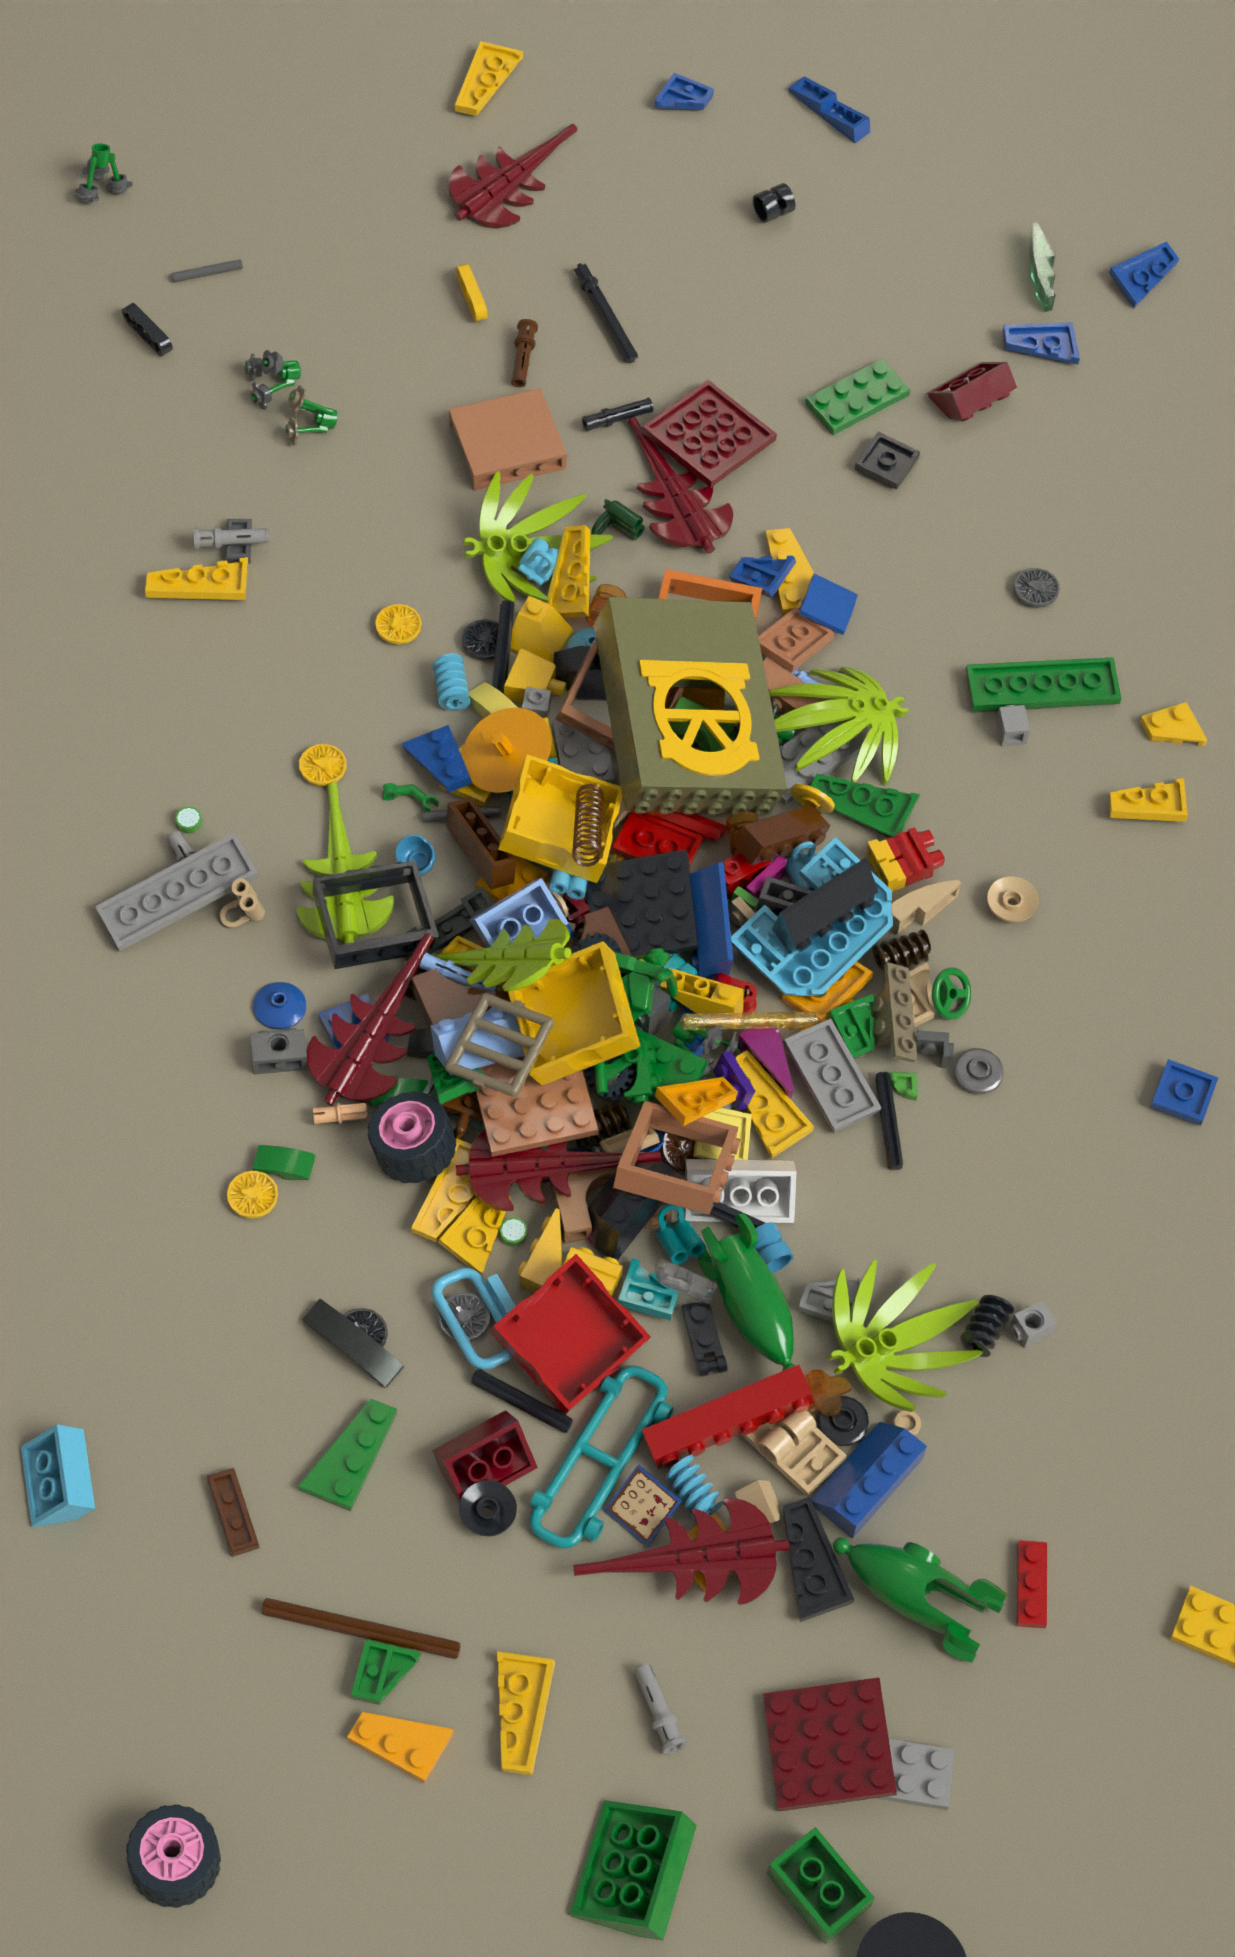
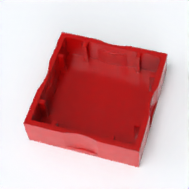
M577 1254L554 1272L530 1297L522 1300L498 1321L490 1331L491 1335L540 1390L565 1415L651 1338L628 1310L611 1297L602 1281Z

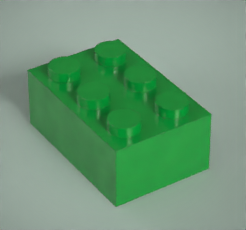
M816 1827L772 1861L767 1870V1875L825 1945L872 1906L875 1898Z

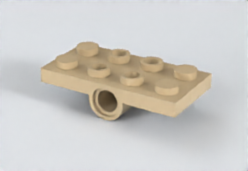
M807 1410L801 1413H789L781 1421L774 1424L766 1423L758 1426V1429L751 1434H740L806 1496L813 1492L847 1457L842 1450L816 1427L814 1418Z

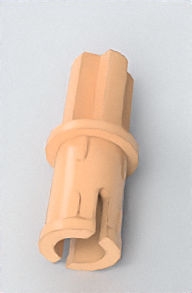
M337 1103V1106L313 1107L315 1125L331 1122L342 1124V1121L360 1120L368 1117L367 1105L365 1103L349 1105Z

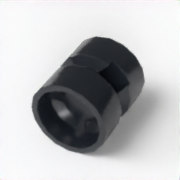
M785 183L771 187L770 190H764L753 196L754 210L758 218L764 223L776 219L779 215L783 216L795 210L794 195Z

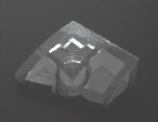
M661 1257L657 1258L655 1274L659 1283L710 1304L718 1286L716 1282L668 1262Z

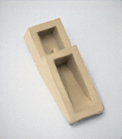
M950 880L927 885L894 901L891 904V914L893 915V926L891 929L896 934H899L914 920L922 926L925 925L958 897L961 882L959 880Z

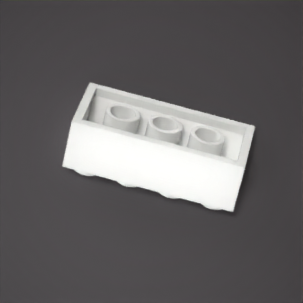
M686 1159L685 1181L708 1187L718 1159ZM734 1160L731 1172L725 1171L729 1172L725 1188H719L722 1189L720 1202L765 1223H794L797 1173L794 1161ZM685 1208V1220L724 1222L711 1215Z

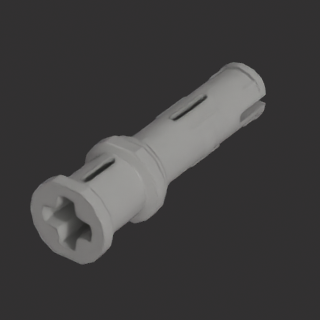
M219 527L211 530L194 528L195 550H199L200 547L220 549L222 545L269 543L268 528L221 530ZM251 535L248 538H237V536ZM212 537V539L201 540V538Z
M645 1664L638 1667L634 1672L654 1719L652 1728L655 1732H658L663 1744L661 1750L663 1754L677 1752L687 1745L686 1738H682L676 1724L678 1718L673 1713H670L652 1666Z

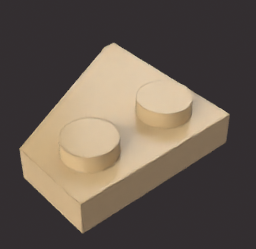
M927 963L909 971L914 1028L933 1019L935 1015L931 994L932 986L929 980V965Z

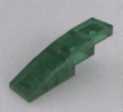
M1034 223L1029 247L1030 272L1036 296L1043 312L1052 311L1056 296L1053 290L1055 274L1052 270L1055 255L1039 224Z

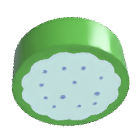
M194 807L181 808L176 814L178 829L184 833L197 831L202 825L200 811Z
M512 1217L502 1222L500 1238L503 1243L508 1246H518L526 1240L527 1226L521 1219Z

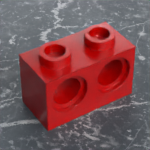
M741 852L722 861L724 863L727 900L731 898L738 886L746 890V887L771 864V861L752 865Z

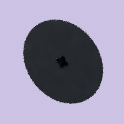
M902 1912L887 1916L874 1924L863 1937L856 1957H966V1954L956 1935L939 1920L921 1913Z

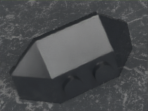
M577 646L554 652V664L556 665L555 679L566 682L567 691H569L590 646ZM598 654L595 655L575 698L578 700L607 701Z
M663 1161L638 1162L634 1165L678 1179L683 1178ZM615 1172L588 1206V1213L592 1225L594 1248L604 1256L618 1261L663 1202L613 1188L616 1177Z

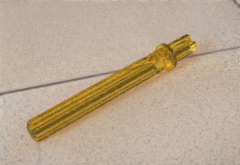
M790 1009L788 1012L683 1014L681 1018V1026L684 1030L711 1029L718 1025L720 1029L788 1028L790 1031H794L796 1028L812 1027L818 1023L816 1012H796L794 1009Z

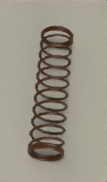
M594 784L583 785L576 793L572 857L578 865L583 867L593 866L601 858L604 793L600 787ZM586 788H594V789H597V790H598V791H595V790H586V791L581 792L583 789H586ZM587 792L597 793L601 797V799L593 795H587L582 798H580V796ZM592 797L596 798L600 802L598 803L595 801H581L585 798ZM586 803H594V804H596V805H594V806H587V805H584V804H586ZM582 810H586V811H596V810H597L598 812H597V813H594V812H582ZM581 821H586V822H595V821H596L597 824H593V823H584V824H583ZM581 832H585V833H594V832H595L596 835H592V834H584V835H582ZM582 837H583V838H587V839L595 838L596 840H595V841H592V840H581L580 838H582ZM581 845H591V846H594V847L587 848V847H583V846H581ZM578 847L584 850H597L594 853H584L580 851ZM576 850L588 856L598 854L592 859H584L577 854ZM576 856H577L579 859L583 860V861H593V862H591V863H583V862H580V861L576 858Z

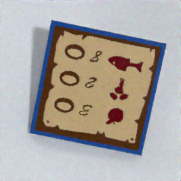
M637 1465L605 1508V1511L646 1546H649L665 1525V1519L671 1517L682 1500L643 1467Z

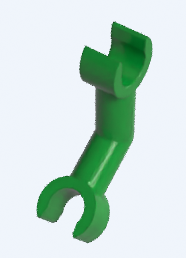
M386 783L383 785L384 791H382L385 801L394 800L402 795H411L422 804L424 812L431 811V807L427 803H432L436 807L439 806V800L436 796L426 795L413 784L396 786L393 783Z

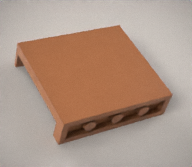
M541 388L449 409V426L454 427L471 472V484L474 490L487 488L497 471L500 472V484L526 479L530 474L539 476L566 469L567 453Z

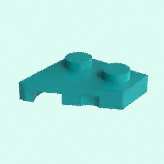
M632 1258L618 1303L625 1308L671 1321L679 1292L670 1285L663 1283L661 1278L654 1272L648 1273L640 1266L638 1259Z

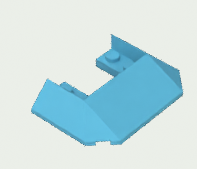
M835 837L800 870L799 875L816 890L860 860ZM872 872L878 889V893L874 898L875 903L863 912L861 909L854 912V917L844 925H841L840 922L832 927L833 931L824 938L820 939L817 936L811 940L812 944L802 952H799L797 949L790 954L772 930L778 917L766 905L760 908L731 936V942L784 995L822 996L892 928V890Z

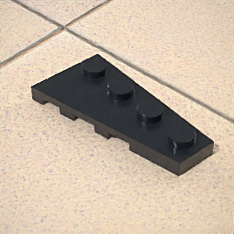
M807 1497L784 1505L783 1517L786 1536L789 1541V1555L800 1622L852 1604L854 1597L811 1498Z

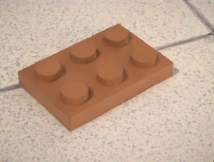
M795 607L760 634L758 638L761 653L792 673L830 643L834 638L835 632L800 615L799 609Z

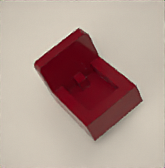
M564 893L563 900L566 903L568 912L571 914L566 920L570 923H575V930L578 931L583 926L584 915L589 914L590 908L585 897L576 900L570 898L567 893Z

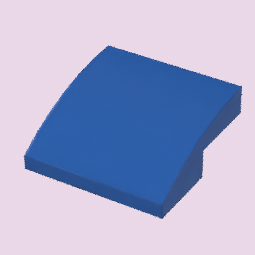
M814 573L809 581L806 595L801 602L799 614L843 635L852 615L858 594Z

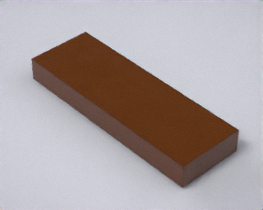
M231 1468L207 1476L231 1556L234 1557L259 1549V1543L235 1469Z

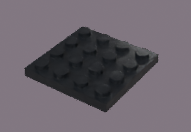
M687 850L606 863L598 882H587L589 913L609 907L632 957L637 960L643 959V956L647 955L651 949L661 948L669 954L699 949Z

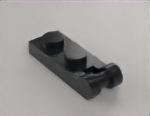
M709 1300L682 1305L681 1310L699 1376H707L709 1372L718 1371V1373L727 1372V1362L723 1354ZM714 1356L715 1360L706 1361L705 1357Z

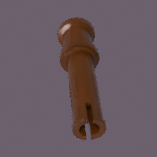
M522 319L517 323L519 332L514 342L517 351L511 384L519 388L526 385L530 353L536 344L534 336L538 331V324L531 319Z

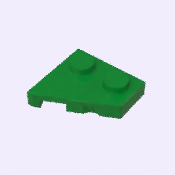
M873 994L826 1013L828 1018H831L853 1059L868 1054L875 1049V1037L873 1036L874 1017H872Z
M366 1639L353 1684L351 1698L380 1705L420 1660L421 1652Z

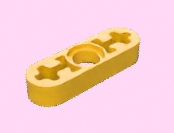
M469 264L456 266L457 280L474 321L487 319V308Z

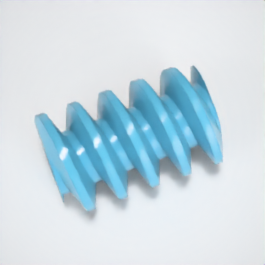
M453 653L438 657L433 663V671L439 705L445 710L459 711L470 705V698L468 697V683L464 672L465 666L462 664L463 658Z
M693 1455L686 1456L670 1468L666 1481L673 1484L672 1489L675 1493H679L678 1498L682 1502H686L685 1509L687 1511L698 1509L711 1515L717 1512L724 1503L723 1501L715 1503L719 1493L716 1491L709 1494L708 1491L713 1487V1484L711 1482L702 1484L707 1475L705 1473L696 1475L701 1466L699 1464L690 1466L695 1457Z

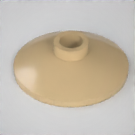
M1008 876L998 879L991 885L987 894V903L990 910L998 918L1008 922H1022L1035 914L1039 904V896L1034 886L1025 879Z

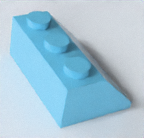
M57 1424L21 1446L32 1527L77 1520L95 1509L84 1429Z

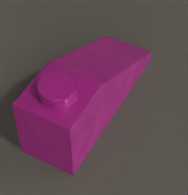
M763 1018L739 1034L738 1048L742 1053L748 1050L786 1095L792 1099L793 1085L780 1032L775 1025H770Z

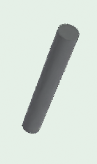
M241 259L174 272L172 277L174 282L243 269Z
M499 806L479 807L485 817L500 816ZM447 810L422 812L423 822L446 820Z

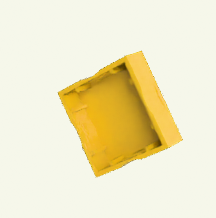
M527 754L517 776L498 850L597 883L607 863L613 838L612 828L618 816L623 796L622 788L591 776L574 773L560 765ZM594 784L600 787L604 793L601 858L595 865L583 867L578 865L572 857L576 793L583 785ZM586 788V789H583L581 792L586 791V790H595V791H598V790H597V789H594V788ZM587 792L580 796V798H582L587 795H593L601 799V797L594 792ZM592 797L585 798L581 801H595L598 803L600 802L596 798ZM586 803V804H584V805L594 806V805H596V804H594V803ZM582 810V812H594V813H597V812H598L597 810H596V811H586V810ZM581 821L583 824H584V823L597 824L596 821H595V822ZM581 832L582 835H584V834L596 835L595 832H594V833ZM583 837L580 838L581 840H592V841H595V840H596L595 838H592V839H587V838H583ZM581 845V846L587 847V848L594 847V846H591V845ZM578 847V849L584 853H594L597 850H584ZM576 850L577 854L584 859H592L598 854L588 856ZM576 856V858H577L580 862H583V863H591V862H593V861H583V860L579 859V858Z
M604 941L572 953L570 958L564 959L559 965H551L548 972L532 985L508 991L511 1003H514L515 1000L525 1003L527 1009L549 1016L554 1020V1025L529 1072L530 1076L542 1086L640 1047L615 953ZM516 1016L521 1033L535 1038L541 1025ZM522 1046L524 1055L526 1056L529 1048Z

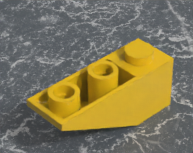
M669 968L677 978L678 994L676 997H673L674 999L709 1022L732 1029L735 1028L743 1012L744 989ZM666 981L661 982L660 989L667 993Z
M557 1208L551 1217L547 1216L541 1228V1231L544 1232L540 1239H534L529 1251L531 1256L528 1262L525 1260L522 1262L517 1276H520V1288L531 1293L537 1291L562 1266L560 1210Z

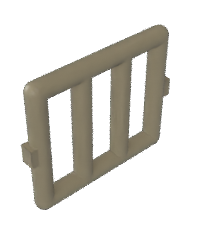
M484 993L481 995L445 1064V1070L472 1081L473 1085L484 1090L485 1087L515 1097L520 1092L554 1025V1020L549 1016L527 1009L525 1003L516 1000L514 1003ZM487 1007H494L541 1026L535 1038L482 1019ZM476 1028L528 1047L529 1050L524 1060L520 1061L470 1042ZM464 1051L516 1070L517 1073L512 1083L508 1084L458 1065Z

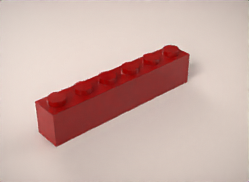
M798 1364L645 1428L642 1431L657 1467L669 1468L676 1464L679 1459L686 1456H698L704 1453L706 1448L715 1444L716 1446L727 1444L734 1436L751 1434L758 1429V1426L766 1423H777L789 1413L804 1412L815 1401L802 1369Z

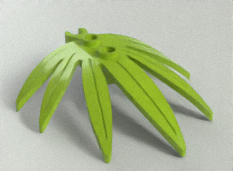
M497 471L487 488L479 515L480 541L471 537L465 538L462 545L470 546L472 551H466L464 557L471 559L476 555H482V565L486 579L492 589L503 600L513 601L514 603L516 601L507 584L508 582L522 594L547 602L549 600L547 596L511 568L520 571L518 570L520 567L519 562L535 538L545 540L548 548L559 550L563 535L527 538V536L539 532L564 518L584 501L586 494H581L544 508L507 530L506 526L521 507L534 475L530 474L512 492L495 521L494 518L500 495V472ZM590 535V550L610 542L613 536ZM590 575L589 582H594L597 577Z
M844 666L839 670L844 674L812 669L809 672V675L830 680L844 687L828 684H798L769 691L770 696L835 699L812 703L778 717L774 720L776 732L839 721L844 722L820 738L798 761L795 771H799L831 754L869 726L870 731L858 752L850 782L856 783L871 762L883 735L881 746L883 785L887 784L894 768L898 750V729L895 717L903 718L909 711L908 708L899 707L905 701L904 697H895L894 700L888 701L883 688L873 677L858 669Z
M874 1259L858 1285L852 1304L851 1316L845 1270L841 1269L838 1272L833 1291L832 1316L836 1336L843 1351L835 1350L827 1357L828 1361L837 1359L840 1362V1366L834 1370L835 1374L844 1372L851 1365L857 1378L875 1397L898 1409L913 1412L917 1407L894 1389L912 1395L942 1398L947 1392L888 1371L886 1368L902 1371L934 1370L970 1361L983 1353L980 1350L894 1355L916 1347L939 1335L959 1321L979 1303L978 1299L953 1304L909 1319L891 1329L885 1328L918 1294L935 1269V1263L918 1272L896 1290L875 1313L866 1328L863 1324L873 1292L877 1260Z

